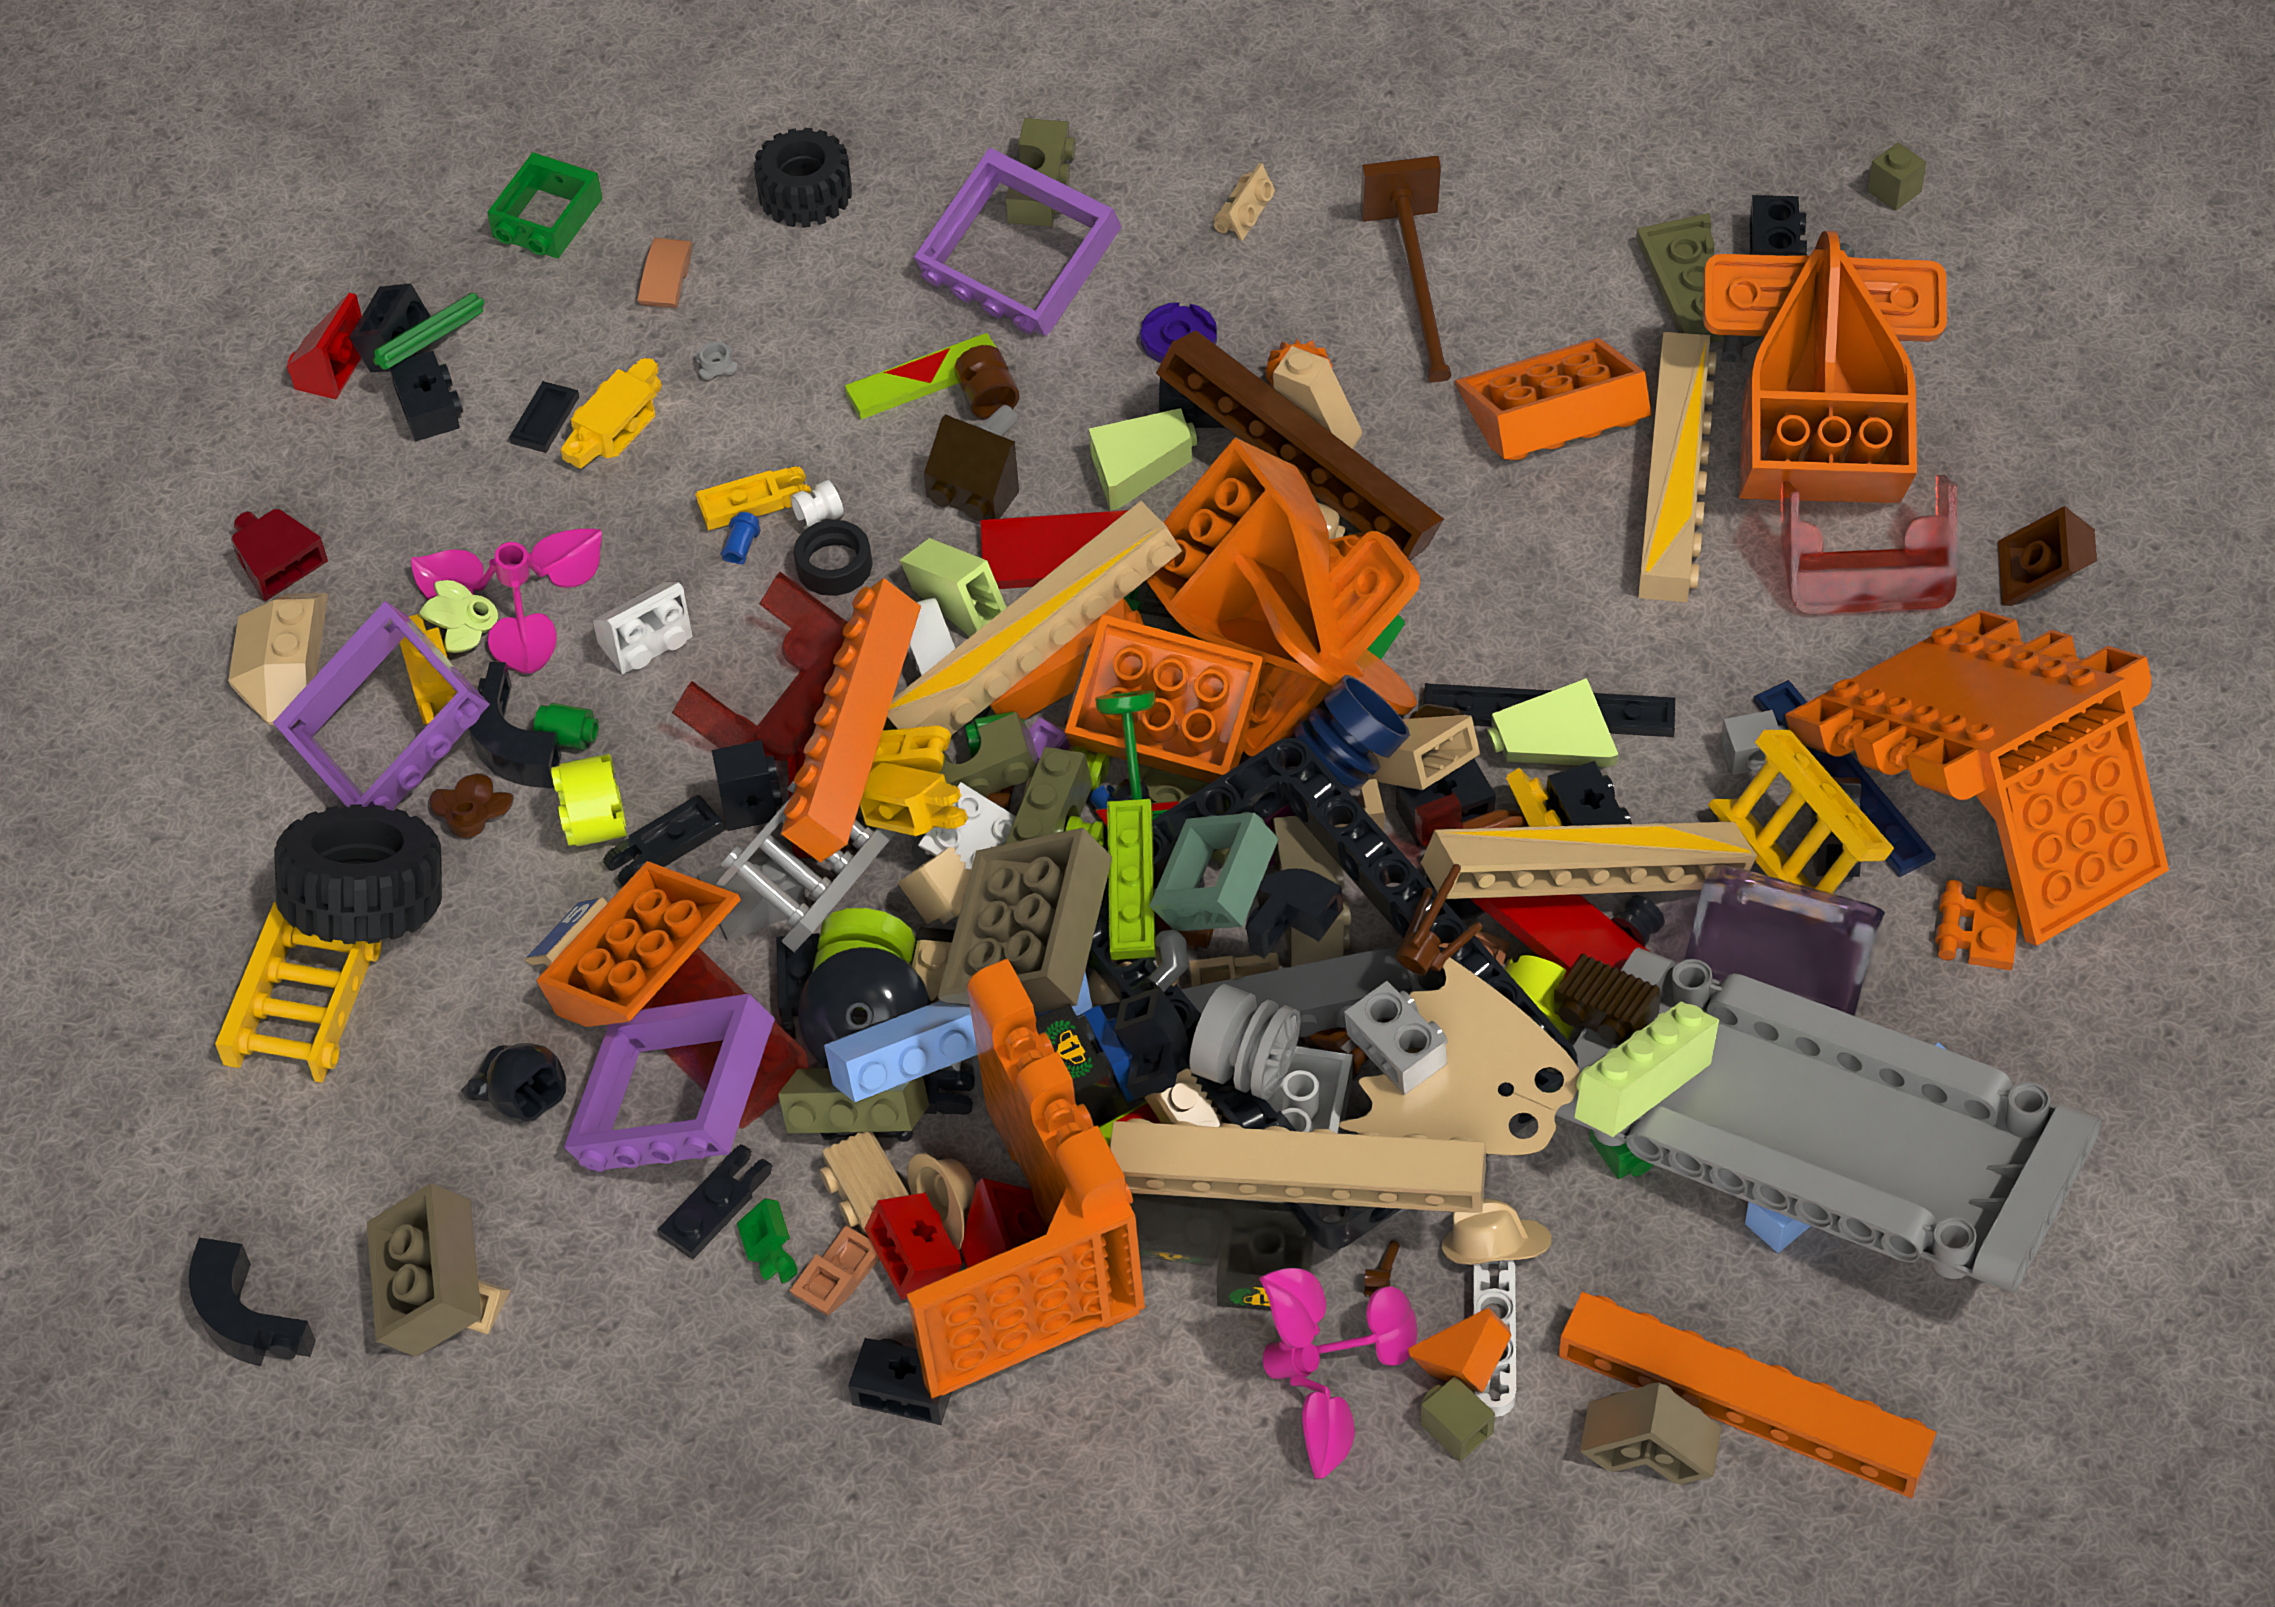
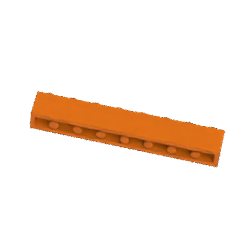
M885 578L870 588L868 586L862 588L852 602L854 611L851 619L843 629L845 639L842 647L834 657L833 663L836 666L833 675L824 687L826 697L823 706L815 715L814 723L816 727L813 736L804 748V753L807 755L803 766L795 776L794 783L796 788L793 797L784 809L786 819L781 834L820 863L848 844L921 609L918 603Z
M1582 1291L1560 1337L1559 1357L1635 1388L1644 1387L1649 1383L1660 1382L1665 1384L1675 1394L1692 1406L1700 1408L1710 1418L1909 1498H1913L1933 1449L1937 1432L1927 1428L1919 1420L1898 1417L1883 1411L1877 1404L1871 1401L1855 1400L1838 1393L1828 1384L1822 1382L1812 1383L1793 1375L1782 1366L1767 1365L1749 1358L1746 1353L1737 1348H1724L1706 1341L1700 1334L1694 1331H1681L1661 1323L1658 1318L1644 1312L1636 1313L1618 1306L1616 1302L1605 1296H1593Z

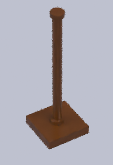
M1439 156L1363 164L1360 203L1362 221L1399 219L1430 366L1427 370L1428 380L1431 383L1448 381L1451 378V370L1445 364L1414 220L1415 215L1438 213L1441 174Z

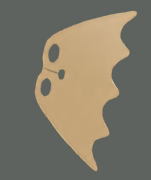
M1449 958L1443 965L1446 974V981L1443 987L1439 990L1414 991L1410 993L1411 998L1418 1007L1419 1014L1427 1023L1434 1021L1446 1035L1448 1040L1446 1044L1447 1064L1405 1095L1385 1074L1359 1079L1360 1086L1372 1101V1110L1366 1116L1340 1122L1339 1127L1355 1133L1371 1131L1389 1137H1404L1408 1134H1420L1429 1139L1450 1140L1458 1136L1469 1137L1475 1141L1485 1142L1486 1154L1525 1155L1539 1152L1548 1145L1556 1131L1554 1117L1557 1110L1562 1105L1570 1103L1578 1091L1576 1083L1580 1075L1579 1068L1567 1052L1526 1013L1481 978ZM1413 1047L1407 1049L1405 1052L1418 1053L1423 1049ZM1547 1067L1556 1068L1564 1076L1563 1086L1553 1093L1542 1092L1537 1088L1534 1080L1539 1070ZM1501 1083H1510L1514 1087V1093L1507 1097L1501 1096L1498 1092V1086ZM1518 1113L1531 1114L1538 1121V1130L1530 1138H1517L1509 1130L1510 1119Z

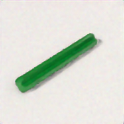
M475 293L467 294L374 350L375 357H373V362L375 365L379 364L383 370L391 368L482 313L483 298H478Z

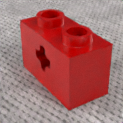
M925 1192L877 1201L864 1229L901 1300L907 1299L906 1294L959 1271L962 1265L959 1250L952 1244L942 1225L940 1214L933 1208Z

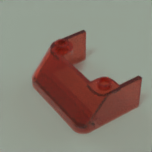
M1945 474L1936 475V515L1919 516L1908 523L1904 531V549L1823 552V536L1820 530L1810 522L1799 521L1798 490L1789 481L1781 482V544L1789 595L1793 604L1800 611L1808 614L1934 609L1949 604L1954 598L1957 588V485Z
M779 572L759 605L791 628L782 642L781 649L786 661L800 671L758 726L746 717L733 712L693 681L685 689L672 714L718 748L762 740L765 756L774 755L776 761H787L799 752L815 730L814 718L823 706L826 697L824 687L833 675L836 666L833 660L843 645L845 639L843 629L848 622L782 572Z

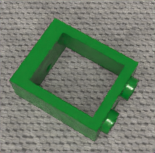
M532 152L487 212L493 238L504 244L512 243L527 248L537 255L545 254L559 259L603 199L598 173ZM538 190L571 200L551 228L518 218Z

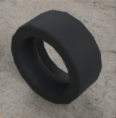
M830 519L817 522L808 527L796 540L793 552L799 581L808 590L820 595L838 596L854 591L862 586L870 576L873 564L867 535L857 525L845 520ZM830 545H844L854 549L857 554L853 562L843 568L834 570L820 569L813 566L809 561L814 552Z

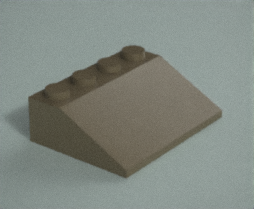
M1084 828L976 850L938 998L942 1002L970 1005L967 984L971 977L981 969L1008 958L1033 1004L1034 1012L1076 1006L1112 856Z

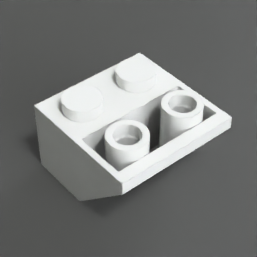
M663 582L593 619L598 644L621 674L632 669L645 667L652 658L667 650L679 649L688 639L693 637L684 589L679 582Z

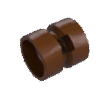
M979 345L965 351L957 359L954 366L955 375L976 417L985 420L1003 405H1008L1011 409L1017 405L1020 398L1019 390L998 348L991 345Z

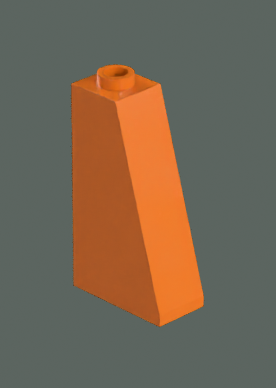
M1124 598L1104 613V615L1144 625L1140 613L1137 610L1132 611ZM1101 617L1096 619L1070 642L990 704L996 714L1010 711L1017 712L1020 718L1025 720L1074 692L1087 647L1093 643Z

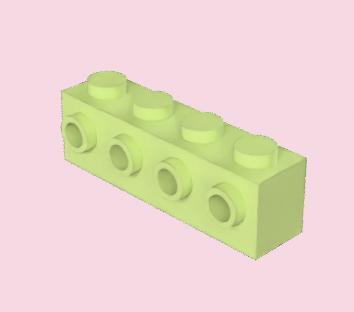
M1682 1001L1666 1013L1659 1014L1652 1023L1642 1030L1634 1032L1627 1041L1617 1048L1610 1049L1606 1056L1592 1066H1587L1582 1070L1576 1083V1089H1578L1579 1094L1574 1118L1611 1137L1617 1135L1711 1065L1719 1019L1703 1012L1701 1008L1695 1005L1686 1004Z

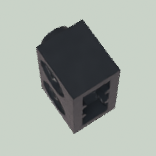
M1752 195L1749 218L1750 255H1807V240H1800V235H1805L1806 212H1799V196Z
M411 283L379 286L349 339L370 373L390 371L389 369L383 370L379 364L375 365L373 362V357H375L374 350L429 318L430 314Z

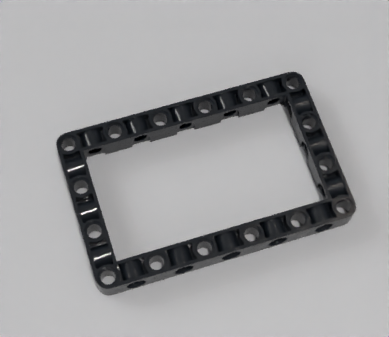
M1284 738L1273 743L1152 820L1154 889L1159 885L1186 819L1250 812L1255 813L1264 820L1287 805L1403 939L1424 889L1429 887L1433 891L1424 917L1437 895L1435 889L1309 746L1299 739ZM1295 766V768L1293 769H1285L1287 767ZM1218 811H1225L1222 814H1213ZM1339 824H1346V825H1347V826H1345V827H1335L1336 825H1339ZM1107 877L1087 961L1121 1001L1152 990L1147 985L1146 978L1157 968V962L1155 957L1111 960L1109 878ZM1390 883H1398V884H1400V885H1398V886H1396V887L1386 886L1387 884H1390ZM1444 902L1429 931L1433 932L1440 939L1441 944L1452 943L1469 928L1450 906ZM1475 935L1450 957L1526 1013L1567 1052L1578 1067L1577 1053L1574 1047ZM1439 947L1440 952H1441L1442 950H1444L1445 948ZM1123 962H1132V963H1131L1130 965H1128V966H1123V967L1118 966L1119 964H1121V963H1123ZM1443 967L1439 972H1435L1430 968L1439 981L1445 985L1446 974ZM1177 984L1171 985L1164 994L1175 1007L1183 1022L1191 1052L1194 1034L1201 1013ZM1551 1067L1543 1068L1535 1075V1085L1542 1092L1553 1093L1558 1091L1563 1086L1564 1076L1561 1072L1551 1073L1546 1071ZM1191 1073V1076L1197 1077L1196 1084L1202 1085L1201 1091L1207 1092L1206 1099L1212 1100L1211 1107L1217 1108L1216 1114L1222 1115L1221 1122L1236 1124L1245 1129L1264 1130L1270 1126H1279L1289 1131H1297L1281 1111L1276 1113L1266 1100L1252 1095L1251 1089L1246 1093L1235 1088L1228 1092L1218 1091L1223 1086L1235 1087L1234 1074L1226 1083L1220 1084ZM1501 1083L1498 1086V1092L1501 1096H1511L1514 1093V1087L1510 1083ZM1518 1113L1510 1119L1509 1130L1513 1135L1536 1120V1118L1528 1113ZM1283 1202L1313 1240L1321 1247L1330 1250L1348 1246L1401 1210L1398 1208ZM1329 1215H1339L1342 1217L1339 1221L1330 1223L1323 1220Z

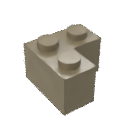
M1660 1382L1649 1383L1644 1387L1626 1392L1612 1393L1610 1396L1589 1401L1579 1452L1607 1471L1617 1472L1647 1464L1671 1482L1683 1485L1714 1476L1722 1426L1706 1416L1700 1408L1692 1406L1675 1394L1669 1386Z

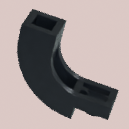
M489 662L486 678H480L478 692L490 705L483 711L477 722L468 728L474 750L485 766L510 782L529 787L554 788L551 768L559 766L561 760V751L556 732L523 730L511 725L504 719L512 684L506 662Z
M199 1237L190 1263L189 1288L194 1306L211 1339L230 1356L257 1366L262 1365L267 1350L272 1355L287 1360L294 1359L296 1355L311 1357L316 1340L307 1320L258 1313L248 1309L241 1303V1292L251 1266L243 1244Z

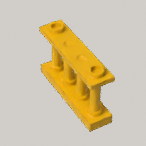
M1764 729L1755 743L1765 754V764L1738 799H1712L1708 806L1718 817V822L1736 823L1756 853V863L1794 906L1795 914L1809 925L1834 924L1840 919V916L1828 904L1827 900L1858 861H1885L1894 850V847L1791 730ZM1781 772L1791 783L1790 788L1792 791L1763 828L1750 811ZM1807 802L1817 813L1816 818L1818 821L1792 855L1788 857L1775 841L1803 804ZM1832 831L1843 843L1844 851L1818 885L1814 887L1801 870Z
M274 902L215 1043L223 1066L240 1068L246 1054L251 1055L253 1051L307 1060L314 1081L323 1083L328 1069H334L338 1063L340 1055L339 1040L371 961L376 962L380 956L382 940L379 943L370 944L367 941L343 944L341 940L328 942L320 940L314 934L312 936L305 935L297 927L293 928L284 919L277 908L276 902ZM297 944L349 953L342 972L286 963L285 960L289 947L295 948ZM282 980L335 988L328 1007L271 998L274 984L281 983ZM268 1015L321 1024L313 1044L260 1035L256 1032L260 1018L266 1019Z

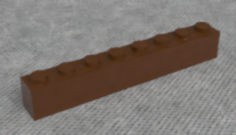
M1197 330L1171 343L1156 372L1158 376L1244 442L1295 465L1307 482L1312 494L1363 533L1378 531L1389 536L1408 560L1416 557L1429 546L1444 520L1438 513Z

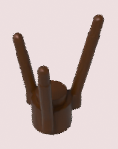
M1459 864L1452 866L1425 917L1424 914L1433 891L1429 887L1424 889L1405 937L1396 949L1395 957L1397 961L1412 973L1423 976L1426 975L1430 968L1435 972H1439L1445 962L1482 929V924L1476 922L1441 952L1439 949L1440 939L1433 932L1429 931L1461 871Z

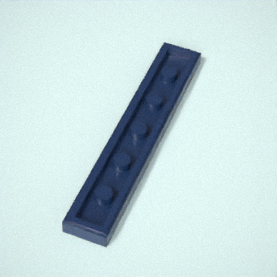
M1789 680L1755 695L1753 700L1762 712L1773 710L1778 726L1783 725L1786 730H1789L1785 714L1807 703L1805 698ZM1805 746L1831 777L1860 778L1862 784L1860 810L1894 847V850L1885 861L1899 878L1935 860L1936 854L1851 753L1836 757Z

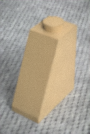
M1291 346L1273 372V389L1353 449L1362 436V430L1328 359Z
M1470 715L1402 719L1409 729L1410 736L1389 758L1374 753L1379 761L1380 768L1374 775L1368 774L1369 780L1377 779V782L1424 790L1480 755L1472 717Z

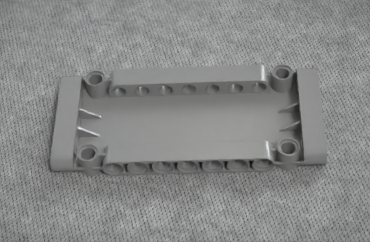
M1636 948L1632 952L1621 971H1625L1628 975L1633 974L1635 978L1640 977L1644 982L1649 981L1651 985L1656 984L1660 988L1659 1014L1666 1013L1682 1001L1686 1004L1695 1005L1701 1008L1703 1012L1719 1019L1711 1065L1614 1137L1574 1118L1579 1091H1577L1570 1103L1562 1105L1557 1110L1556 1116L1592 1129L1594 1136L1604 1145L1620 1146L1626 1143L1629 1150L1635 1156L1648 1163L1897 1260L1916 1262L1921 1257L1931 1261L1933 1268L1943 1277L1957 1279L1968 1275L2011 1293H2015L2018 1290L2096 1142L2101 1127V1117L2063 1103L2058 1105L2050 1103L2048 1091L2037 1083L2023 1082L2013 1087L2010 1078L2003 1071L1744 975L1729 974L1724 978L1723 982L1712 979L1711 968L1701 960L1687 959L1676 964L1674 960L1641 948ZM1585 1027L1573 1045L1577 1053L1580 1073L1585 1067L1592 1066L1606 1056L1610 1049L1617 1048L1622 1043L1617 1045L1610 1044L1603 1040L1597 1032Z

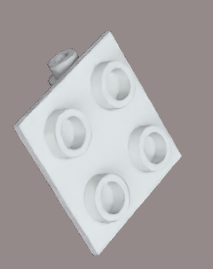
M960 782L958 788L962 797L953 806L965 809L968 817L965 825L952 830L934 827L925 834L918 846L924 849L927 855L932 854L933 856L938 855L949 847L956 848L955 854L961 855L960 861L966 862L965 868L972 869L976 850L1005 844L1016 816Z

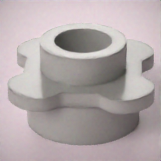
M718 341L705 344L695 355L696 362L701 365L699 370L700 376L703 379L710 380L716 375L734 374L738 367L737 363L732 361V347Z

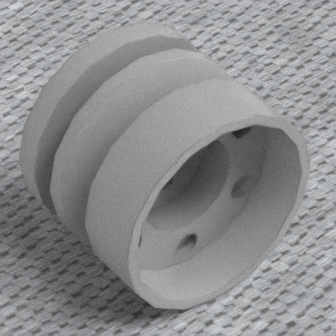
M1227 984L1219 986L1209 998L1194 1034L1189 1062L1191 1073L1220 1084L1226 1083L1234 1074L1235 1089L1245 1093L1251 1089L1252 1095L1268 1100L1280 1087L1294 1057L1300 1031V1012L1286 1005L1279 1009V1004L1269 999L1261 1003L1257 1009L1256 996L1252 993Z

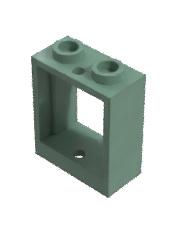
M1250 812L1186 819L1150 903V907L1176 931L1243 927L1278 842V837L1265 825L1261 817ZM1231 848L1215 887L1198 888L1214 849Z

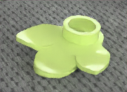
M451 580L435 582L434 589L437 596L429 599L419 612V617L447 629L444 638L446 652L459 653L475 648L481 639L482 633L490 631L498 620V612L495 605L483 596L473 595L464 585ZM474 610L481 613L483 616L477 615L474 612Z

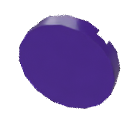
M1180 302L1168 303L1156 307L1145 316L1140 331L1141 346L1148 356L1161 363L1173 341L1195 330L1216 345V322L1208 311L1198 305L1190 304V307L1180 306Z

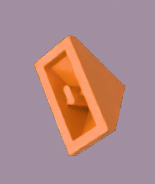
M1488 1307L1409 1347L1408 1352L1410 1357L1429 1375L1447 1382L1456 1376L1469 1389L1483 1393L1512 1335L1509 1327Z

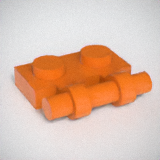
M1958 880L1947 881L1945 892L1941 894L1939 901V911L1943 913L1942 923L1936 928L1935 941L1939 945V958L1942 960H1953L1956 957L1957 948L1968 949V964L2012 970L2019 915L2013 891L1977 886L1975 899H1968L1963 895L1962 882ZM1960 916L1973 918L1971 931L1962 930L1959 926Z

